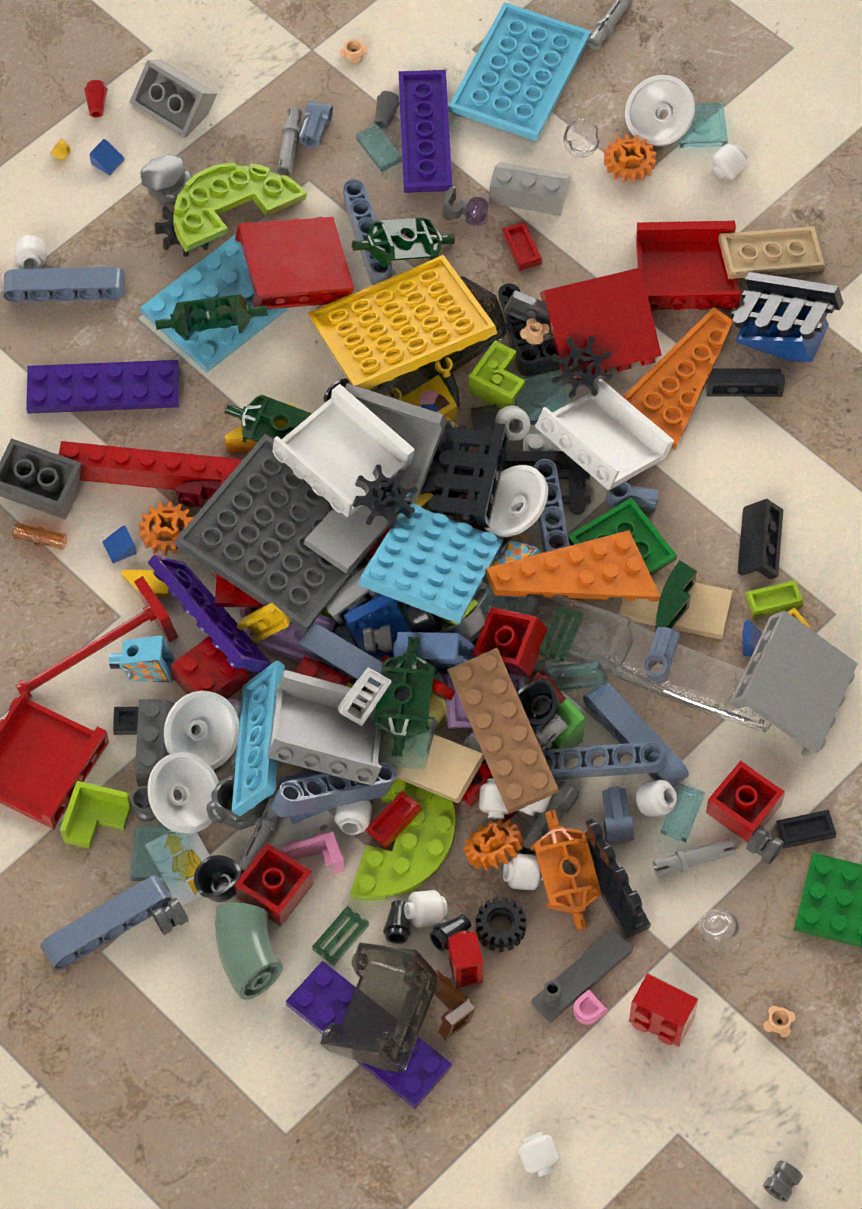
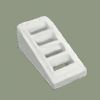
M368 667L339 704V713L362 726L391 684V680ZM371 677L381 683V685L376 687L368 682V679ZM365 686L374 691L373 695L365 692L362 688ZM359 694L368 699V701L365 703L356 697ZM352 703H355L358 706L362 707L361 710L359 711L356 708L352 707Z

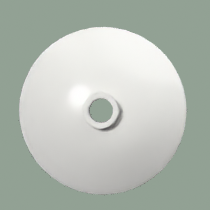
M656 75L642 81L631 92L625 107V120L633 136L638 135L639 141L644 138L647 139L646 145L652 144L653 146H665L680 139L691 126L695 114V101L691 90L680 79L670 75ZM668 112V116L662 119L663 113Z
M518 465L502 471L489 528H485L487 531L498 537H511L525 531L537 521L545 508L548 498L546 479L537 469L527 465Z
M197 691L185 695L171 708L165 721L164 742L169 755L177 752H188L201 757L213 770L220 767L231 757L238 743L239 719L232 704L217 693ZM196 725V732L192 734L191 729Z
M177 752L162 758L154 766L148 781V799L156 818L165 827L180 834H192L207 828L213 821L208 817L206 805L212 801L211 793L219 783L215 772L205 760L192 753ZM173 792H174V793L176 794V796H177V799H176V800H175V798H174V796H173Z

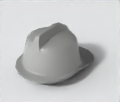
M485 589L477 591L473 599L478 604L462 619L460 624L457 626L446 624L441 631L449 630L451 633H459L471 643L479 637L485 624V617L480 604L484 600L487 591Z

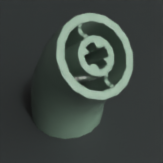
M236 902L223 903L216 907L215 919L219 956L224 971L239 997L244 1000L252 999L273 985L283 969L282 963L276 956L270 942L268 932L269 914L265 909L255 905Z

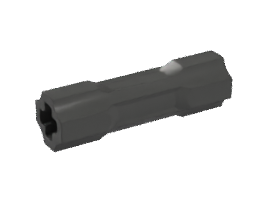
M567 781L559 782L557 785L559 793L551 796L545 812L556 810L558 822L570 811L579 798V790ZM545 812L539 813L531 826L523 833L524 842L521 843L523 848L519 850L522 854L536 855L535 850L531 851L530 847L548 833L549 828L544 815Z

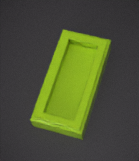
M796 580L745 592V598L752 618L790 610L794 607H802L804 604Z

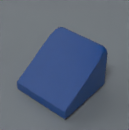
M105 139L90 152L91 165L108 175H111L125 160V157Z
M125 525L102 541L112 563L137 554L135 544Z
M748 620L744 622L742 631L743 656H752L762 635V632Z

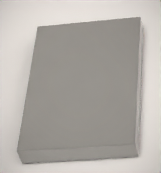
M362 505L348 518L343 513H338L332 509L306 537L304 545L347 574L388 528V521L383 516H376L371 525L366 524L371 511L365 505Z

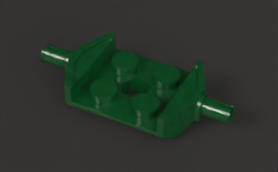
M426 218L378 220L371 222L366 240H353L351 246L353 251H369L383 267H388L389 262L394 260L435 259L439 256L441 245L454 244L455 236L453 233L440 235L430 219ZM401 234H405L406 237L411 239H406Z
M238 294L177 302L173 314H170L171 318L155 319L156 330L175 329V332L186 341L189 340L188 332L191 331L201 332L214 328L225 329L237 325L239 334H241L250 323L252 317L268 316L267 305L251 308V304H247L243 296Z
M265 395L257 396L247 407L244 406L243 409L229 403L225 409V414L241 420L242 442L244 443L248 439L258 442L264 434L272 439L278 436L282 440L312 414ZM276 420H283L287 423V426L277 428L273 423Z
M408 637L407 653L387 659L382 663L381 675L390 679L391 684L376 705L373 724L392 735L391 737L394 739L391 755L394 757H403L406 739L428 732L430 729L427 722L434 674H437L438 670L418 657L420 639L414 637V639L413 637ZM402 688H408L410 690L408 699L398 701V691Z

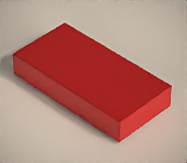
M525 222L502 228V235L519 271L542 265L541 255Z
M401 791L365 831L386 849L423 808L405 792Z

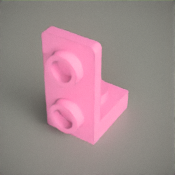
M320 832L313 835L310 839L301 842L299 840L291 841L281 848V852L294 860L322 852L325 865H331L334 874L344 871V860L334 832Z

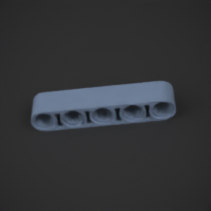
M351 179L345 182L343 186L344 206L356 241L366 240L368 235L366 233H368L371 222L377 220L363 182ZM360 250L372 285L392 277L391 261L388 267H383L369 251Z
M118 267L12 269L4 273L3 297L9 302L121 299L125 293V272Z
M541 459L535 463L534 468L539 472H546L550 475L544 478L548 485V495L554 499L546 502L545 508L538 518L543 553L556 550L550 546L551 543H558L562 546L561 548L569 546L557 467L553 461ZM554 519L558 523L556 525H550L546 522V520Z
M315 622L312 623L298 642V646L304 651L350 677L355 682H357L368 667L381 674V661ZM371 677L368 679V682L379 687L378 681ZM408 688L400 689L397 693V700H407L410 690Z
M603 681L583 696L586 707L620 744L656 742L663 748L668 759L666 767L660 772L647 773L654 781L664 780L671 784L672 787H675L689 776L684 763L609 682ZM651 753L647 757V761H657L660 757V753Z
M656 742L548 749L542 751L545 759L552 761L549 769L554 780L656 773L662 771L668 761L663 748ZM651 753H660V757L657 761H647V757ZM624 755H633L631 762L628 764L620 763ZM597 757H606L604 764L601 766L593 765ZM570 759H579L577 766L574 768L566 767Z
M378 762L382 767L373 786L326 773L286 781L279 787L272 800L271 807L278 816L292 817L381 798L391 788L397 777V771L390 763Z
M151 876L51 934L42 941L40 947L55 970L63 969L150 918L152 910L167 906L168 901L172 900V897L159 877Z

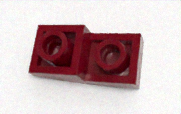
M201 480L177 485L175 491L178 501L187 507H203L206 499L209 500L219 489L221 481Z

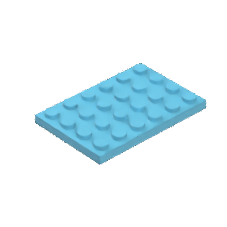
M504 2L449 104V112L537 142L587 46V39L590 37L591 31Z
M235 235L141 306V313L156 326L155 319L171 318L170 314H173L177 302L241 294L247 304H251V308H253L254 290L241 242H235ZM289 308L267 309L268 316L252 317L250 323L241 334H239L237 325L225 329L214 328L201 332L191 331L188 332L189 340L185 341L175 332V329L167 328L160 330L208 373Z
M408 503V506L415 508L413 516L408 519L402 513L396 518L398 522L395 528H390L361 575L358 586L460 624L486 576V568L491 567L502 546L503 539L491 532H483L467 523H459L447 518L443 514H435L423 509L419 505Z

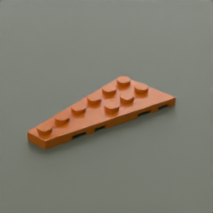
M715 307L623 396L624 399L674 440L671 447L675 450L704 390L708 374H711L733 326V320Z
M630 531L487 567L485 574L494 595L526 597L527 594L543 595V597L553 598L554 595H565L567 598L608 600L609 597L625 598L626 601H635L636 598L649 599L652 602H658L660 599V594Z

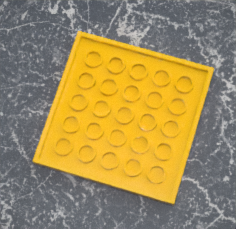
M444 255L308 312L311 323L349 383L367 390L384 382L392 381L400 375L415 371L423 365L438 361L444 356L461 351L474 343L487 340L489 337L498 334L495 324Z

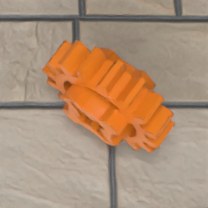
M625 134L624 140L616 137L615 143L609 142L608 149L604 151V166H607V173L613 172V179L622 177V183L630 179L633 184L635 183V178L644 181V176H651L652 169H655L656 152L653 151V145L646 146L647 139L644 138L639 141L638 135L630 139L628 134Z
M169 501L167 507H163L162 503L159 502L158 509L155 510L150 506L149 515L142 514L143 522L139 523L140 539L144 540L146 549L152 546L154 554L162 550L163 556H166L168 551H172L173 555H177L176 549L178 547L174 545L175 539L180 535L179 532L183 530L182 526L185 529L194 517L190 516L189 509L183 511L182 504L180 503L173 507L172 502Z
M499 819L496 823L488 821L486 827L479 825L478 832H470L471 839L464 841L466 846L463 850L470 865L474 864L476 869L483 866L485 871H488L491 866L498 869L502 862L509 864L508 859L510 857L516 858V851L522 850L521 843L524 842V839L516 824L513 825L511 820L503 823L502 819Z

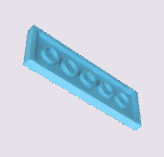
M277 660L242 687L232 812L238 816H242L250 809H253L262 800L271 796L277 788L276 776L279 763L278 760L267 758L276 689L285 669V665Z

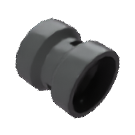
M390 625L381 626L380 629L375 630L371 627L363 628L365 652L367 654H374L377 650L384 652L393 651Z
M148 786L137 788L131 796L135 816L144 822L156 819L148 799Z
M761 826L751 837L746 849L753 854L758 853L763 861L771 864L780 853L784 841L778 837L773 838L769 835V831Z
M177 898L168 901L167 906L163 908L158 907L151 911L163 935L171 932L174 926H182L189 922L187 914Z
M780 1160L773 1169L774 1174L771 1177H767L763 1187L776 1199L787 1202L792 1195L793 1186L800 1183L803 1175L791 1164Z

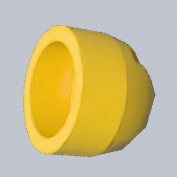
M60 138L50 154L59 160H64L70 154L71 149L68 143Z

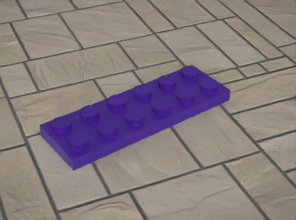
M446 70L398 71L404 193L448 191L452 186Z
M178 360L27 366L26 409L28 414L179 408Z
M157 555L151 557L148 564L154 570V576L169 587L168 592L180 600L183 604V610L197 620L199 629L213 639L212 644L225 653L228 657L227 662L236 669H248L251 672H262L272 664L244 630L237 628V622L225 608L215 606L213 594L186 563Z
M323 960L286 1000V1005L414 1109L417 1108L452 1067L451 1062Z

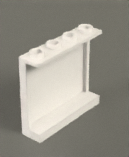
M599 379L593 384L594 388L598 391L595 397H592L589 393L554 412L549 411L546 407L543 408L535 428L605 488L611 490L666 459L674 440L607 383Z
M339 384L332 390L331 399L282 440L278 436L274 438L272 452L276 459L281 463L287 464L299 479H304L317 495L323 496L329 501L336 512L343 513L348 518L362 506L353 507L354 498L366 495L362 488L355 486L358 476L362 475L366 480L374 481L375 477L372 472L375 466L379 464L382 466V473L385 477L394 478L399 469L404 470L412 463L415 449Z

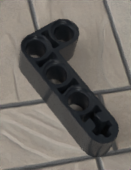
M508 283L502 285L498 291V310L510 348L517 351V356L514 360L519 373L523 376L531 377L560 370V363L551 361V354L558 356L554 339L543 340L541 344L536 345L528 343L526 339L524 341L520 340L523 339L520 336V331L525 329L527 322L504 313V309L515 290L521 291L515 284Z

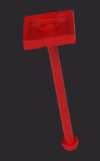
M141 576L134 581L145 604V607L142 608L143 612L26 683L21 679L19 684L15 685L20 695L24 690L27 692L28 698L32 697L31 691L148 620L150 622L156 621L169 643L177 639V632L168 613L145 578Z

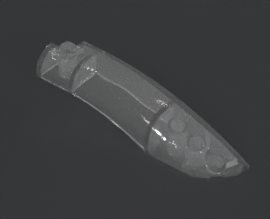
M530 594L529 614L538 617L548 628L545 641L552 646L621 680L682 705L764 733L771 727L772 724L748 706L736 709L730 704L745 669L727 664L678 644L670 667V677L666 682L658 684L649 680L643 667L644 660L649 655L656 633L636 624L628 617L561 595H554L553 598H549L539 594ZM654 665L651 668V672L658 673L662 671L664 665Z

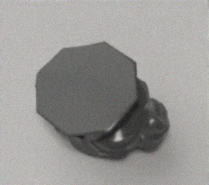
M171 154L151 159L140 171L142 185L149 188V194L155 196L163 205L167 203L175 205L177 196L184 188L185 183L193 177L191 172L184 168L183 159Z
M232 775L216 785L211 793L212 801L206 805L208 817L214 823H224L238 830H243L255 825L257 818H260L268 801L265 798L242 816L233 813L232 801L235 775Z

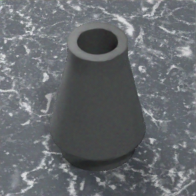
M382 91L377 96L375 126L383 129L387 128L388 123L400 105L397 94L391 91Z

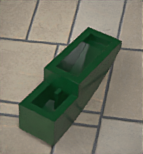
M681 560L676 564L663 587L656 615L655 634L658 627L672 629L689 608L691 595L688 592L695 585L697 571Z

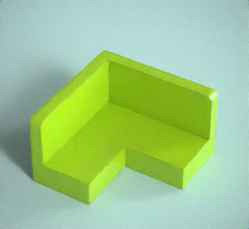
M495 340L469 375V393L491 405L496 404V407L499 409L510 405L515 406L516 398L525 387V380L508 372L507 369L516 358L517 351Z
M77 781L60 828L64 843L90 849L98 825L124 831L132 809L129 793Z

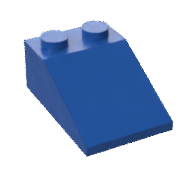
M760 303L756 313L761 312L765 303ZM783 306L778 316L782 317L788 306ZM806 309L800 320H805L810 310ZM825 318L822 323L824 325L822 333L817 332L812 339H803L798 328H795L791 334L783 336L779 333L777 325L772 324L768 331L760 332L756 328L755 321H750L746 327L740 329L735 340L739 344L787 361L812 362L829 324Z

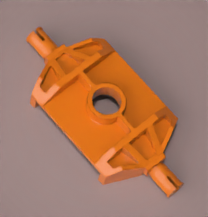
M556 810L544 813L549 828L548 833L530 847L531 851L535 850L548 897L546 908L570 913L573 915L576 931H583L588 929L583 914L586 910L585 907L602 894L585 833L580 830L563 828V825L559 826ZM567 861L574 865L575 873L573 875L564 872L563 862Z

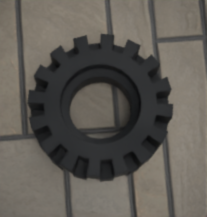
M498 897L493 898L492 903L488 900L485 902V907L481 906L479 908V912L476 915V931L478 939H482V945L486 947L488 944L489 950L494 951L495 947H497L499 952H504L505 947L510 951L513 949L514 944L516 946L520 944L521 939L525 936L526 916L525 913L523 914V908L516 906V901L512 900L509 903L506 897H503V901H498ZM496 916H505L511 921L512 926L505 933H497L490 927L491 920Z

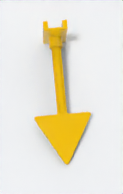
M270 603L240 619L237 628L242 630L247 627L255 634L252 640L257 643L287 628L291 620L277 606Z

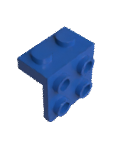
M379 593L370 602L364 605H356L344 615L348 630L358 647L364 652L363 628L371 627L375 630L380 629L381 626L390 625L392 647L397 640L398 632H412L398 609L397 600ZM377 650L374 654H369L381 661L384 655L391 658L395 657L393 651L384 652Z

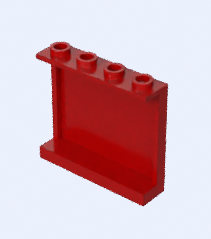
M334 217L295 218L292 220H270L268 222L238 224L235 242H241L254 290L253 307L267 305V309L327 305L353 293L354 286Z
M735 220L637 222L635 236L637 268L641 267L651 311L673 309L676 311L683 309L706 310L713 307L725 310L739 308L741 291H739L738 278L728 279L718 240L720 234L735 233Z
M641 267L540 292L541 300L546 304L559 357L565 358L569 356L570 350L565 344L567 338H572L573 345L577 349H584L587 346L588 338L591 336L595 339L591 345L593 354L600 356L607 351L611 353L608 359H603L600 362V369L604 373H607V369L615 367L617 372L632 369L631 364L640 362L641 366L656 363V357L662 356ZM569 360L568 367L572 364L571 360ZM578 362V366L571 372L581 370L585 373V369L592 363L581 365ZM595 368L592 369V375H594Z
M23 690L19 698L16 697L12 701L9 713L5 719L0 720V803L54 830L68 808L76 782H84L109 744L107 731L98 726L93 731L29 700L27 692Z

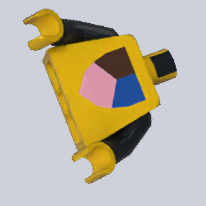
M448 357L445 358L447 363L446 369L441 368L439 361L435 363V369L443 374L442 378L437 375L403 397L399 389H391L397 400L443 414L447 420L444 428L446 430L452 427L458 428L454 421L457 419V410L460 407L459 389L454 375L450 374L453 364Z

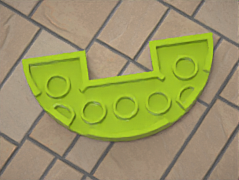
M235 162L214 165L191 177L185 183L180 194H178L173 214L174 230L181 246L187 252L227 234L228 228L218 217L219 214L253 200L267 217L306 200L307 192L288 176L283 175L281 177L270 172V168L250 163V166H236Z
M396 778L388 793L381 797V801L391 803L403 791L420 804L423 810L397 836L392 851L369 845L365 846L350 898L378 901L386 900V897L399 894L405 895L421 887L434 873L436 874L445 863L455 837L456 820L453 801Z

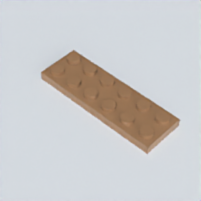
M493 649L447 669L508 813L510 814L559 793V789L498 649Z

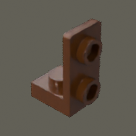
M436 970L432 973L427 987L448 1008L441 1017L442 1024L438 1031L447 1040L470 1022L475 1007L472 1005L471 1000L463 995L448 977L444 976L439 970Z

